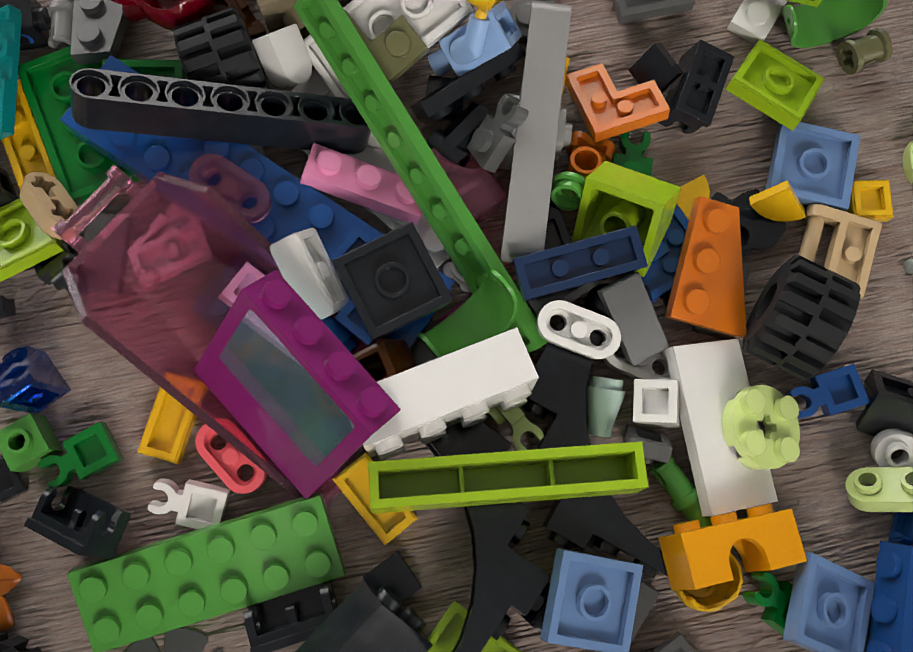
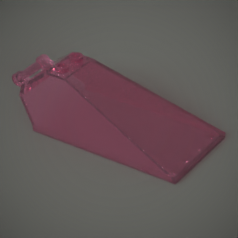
M113 165L106 173L108 178L66 221L60 219L51 228L79 253L62 270V274L80 316V322L297 499L304 497L193 371L231 308L220 300L218 296L246 262L250 263L265 276L274 270H277L282 276L270 251L271 243L211 187L158 172L142 189L116 165ZM122 190L125 191L132 200L89 243L79 233ZM340 311L332 314L331 316L335 318ZM244 319L230 343L249 363L274 340ZM355 336L353 337L357 341L359 346L352 353V355L367 348V346L363 344L359 339H357ZM363 445L340 466L341 469L335 475L366 451ZM333 477L314 492H322L326 507L341 491L332 480Z

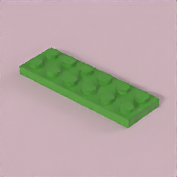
M320 491L312 494L307 499L301 497L114 555L113 559L103 558L73 567L67 573V577L93 652H104L345 576L346 569L322 492Z

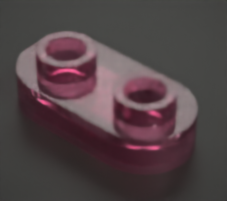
M217 154L202 155L192 163L189 170V180L201 197L243 223H256L267 216L271 209L272 201L266 186L260 180ZM214 174L221 175V181L217 185H208L210 176ZM246 198H257V204L253 208L247 209L243 207V202Z

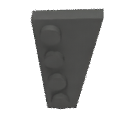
M74 0L70 55L77 65L102 63V60L108 59L110 55L117 59L129 23L123 15L121 4L114 3L111 0Z

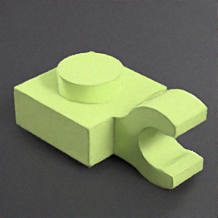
M499 406L491 408L487 412V415L498 426L505 423L512 429L511 443L515 451L527 450L520 441L523 433L529 432L533 434L538 441L544 438L542 430L528 421L519 407L503 412L502 407Z

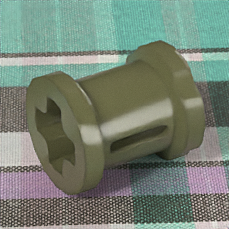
M874 28L865 37L858 40L848 39L842 41L837 48L839 65L845 73L852 75L860 72L862 67L872 62L882 63L889 60L893 53L891 38L884 29Z

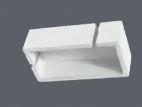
M516 327L378 381L377 383L401 410L363 444L369 456L379 455L380 460H386L405 451L404 444L420 438L421 443L425 444L445 436V429L461 422L463 428L477 424L487 418L486 413L491 408L501 406L503 412L525 404L527 402L526 397L532 394L531 391L539 377L518 328Z

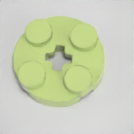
M755 385L741 389L737 392L738 394L734 399L728 400L722 415L723 435L728 447L735 446L736 451L741 456L737 459L744 466L754 470H769L780 468L786 463L794 462L798 459L800 455V427L797 418L799 406L793 397L783 396L780 391L767 385ZM757 421L764 423L765 436L763 430L758 429Z

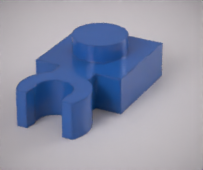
M855 364L811 377L810 381L814 389L799 386L785 393L786 396L794 397L798 395L805 399L806 407L804 410L799 411L798 419L814 415L819 406H821L826 417L870 403Z

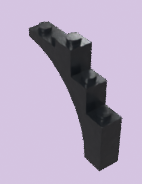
M561 318L559 324L557 325L555 329L556 331H560L563 329V318ZM597 330L591 332L590 341L593 345H598L602 333ZM550 342L546 345L535 365L539 378L531 391L532 394L526 397L527 402L522 406L525 411L544 420L546 415L553 418L544 433V438L536 449L591 445L586 423V387L592 359ZM611 495L555 500L542 525L551 530L548 539L567 550H571L574 544L585 549L593 535L597 537L593 545L614 557L621 551L634 558L633 563L643 565V574L655 579L657 573L668 577L661 549L649 542L625 517Z
M459 422L445 429V436L424 444L434 457L506 452L512 445L510 441L483 422L465 428ZM522 502L463 507L471 534L473 577L469 607L459 639L452 652H481L490 637L498 640L511 620V617L506 614L509 608L519 615L527 616L530 610L536 613L548 597L549 590L545 586L551 577L507 546L510 541L516 545L531 524L525 520L531 509Z

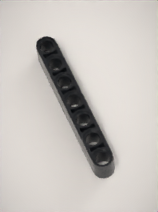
M94 68L77 70L69 79L72 117L77 124L88 129L311 150L313 143L343 154H359L363 152L367 147L371 130L351 98Z

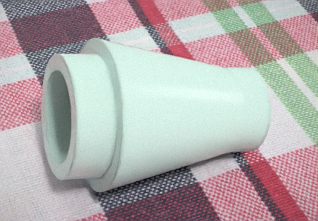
M590 376L589 385L586 387L587 428L590 435L611 437L614 422L626 391H622L623 380Z

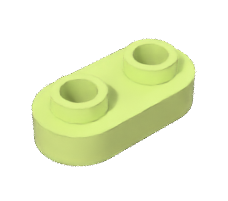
M866 467L853 471L847 477L845 482L847 497L855 508L865 512H913V486L909 485L913 484V467Z

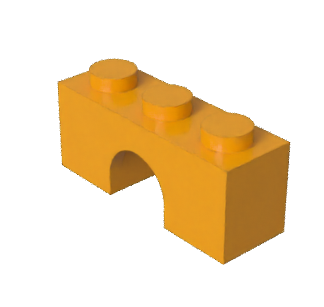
M772 503L746 508L748 517L738 519L736 511L711 516L712 525L701 527L699 520L673 525L674 534L658 537L671 590H696L734 580L729 563V554L732 546L739 552L745 572L770 571L806 562V555L792 508L774 511Z

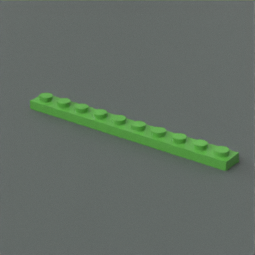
M297 0L293 5L295 11L472 293L474 294L485 282L491 270H496L510 284L517 297V312L507 331L518 328L528 353L541 348L547 341L538 333L536 317L526 301L523 302L520 291L339 1Z

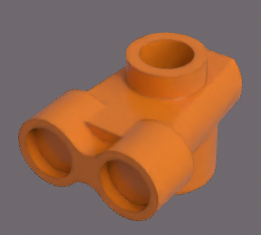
M583 131L572 132L569 148L566 147V152L570 155L566 172L577 173L586 179L603 162L612 161L616 149L615 144L608 139L595 143L593 138Z

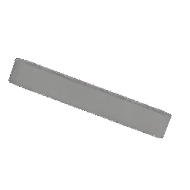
M532 1L519 106L527 109L529 113L524 123L516 127V141L514 143L501 247V262L512 263L514 258L543 251L545 247L571 5Z

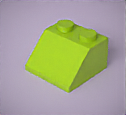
M608 161L603 162L586 177L572 243L636 225L648 266L634 272L644 277L669 228L681 187Z

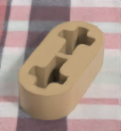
M43 172L28 173L24 178L19 197L40 229L47 235L57 239L73 238L78 231L83 216L78 206L63 185L53 176Z

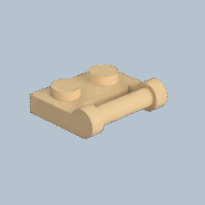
M822 204L808 205L805 212L807 225L798 255L814 262L824 224L833 226L834 229L824 267L859 284L861 288L859 293L861 294L860 299L864 298L882 223Z

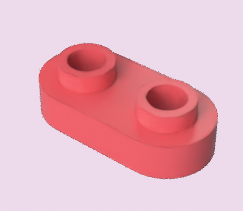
M213 420L207 422L199 429L195 439L199 455L231 491L239 494H250L258 491L265 484L268 477V467L265 460L234 425L222 420ZM223 434L227 439V443L223 449L218 450L215 447V439ZM246 465L252 466L254 470L253 477L248 481H245L241 476V470Z

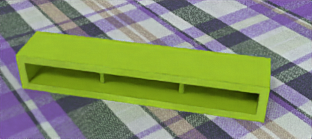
M642 441L368 462L370 509L373 514L631 494L649 487Z

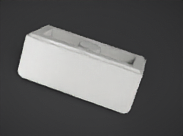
M310 228L296 232L271 244L270 251L283 278L321 320L342 310L349 302L345 289L316 229Z

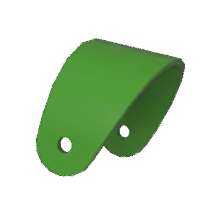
M822 0L818 7L808 5L793 7L791 4L781 7V12L791 45L796 48H812L843 39L873 23L886 9L887 0Z
M491 270L485 282L455 312L424 334L419 332L417 337L436 358L504 333L511 325L517 312L516 294L501 274L496 270Z

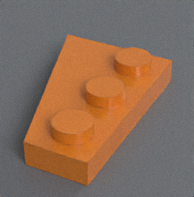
M703 196L694 199L664 317L738 338L745 337L747 328L739 207Z

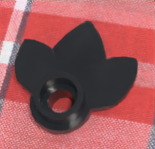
M758 189L742 193L733 201L725 195L716 192L711 198L712 200L739 207L742 258L750 253L751 250H767L771 248L782 237L786 228L785 222L764 218L751 207L749 197L759 193Z

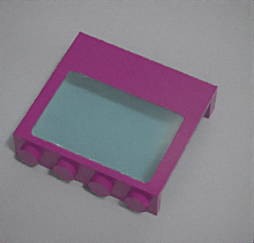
M277 270L272 271L240 291L193 370L305 499L310 497L333 477L346 460L401 410Z

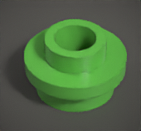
M561 172L555 175L551 186V199L553 203L564 210L578 209L586 179L574 172Z

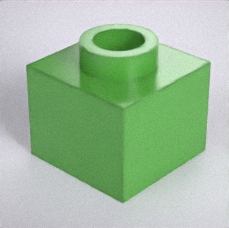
M29 413L0 430V451L11 472H28L39 466L38 463L46 456L58 455L63 452L53 429L44 415ZM22 438H25L24 446L20 442Z

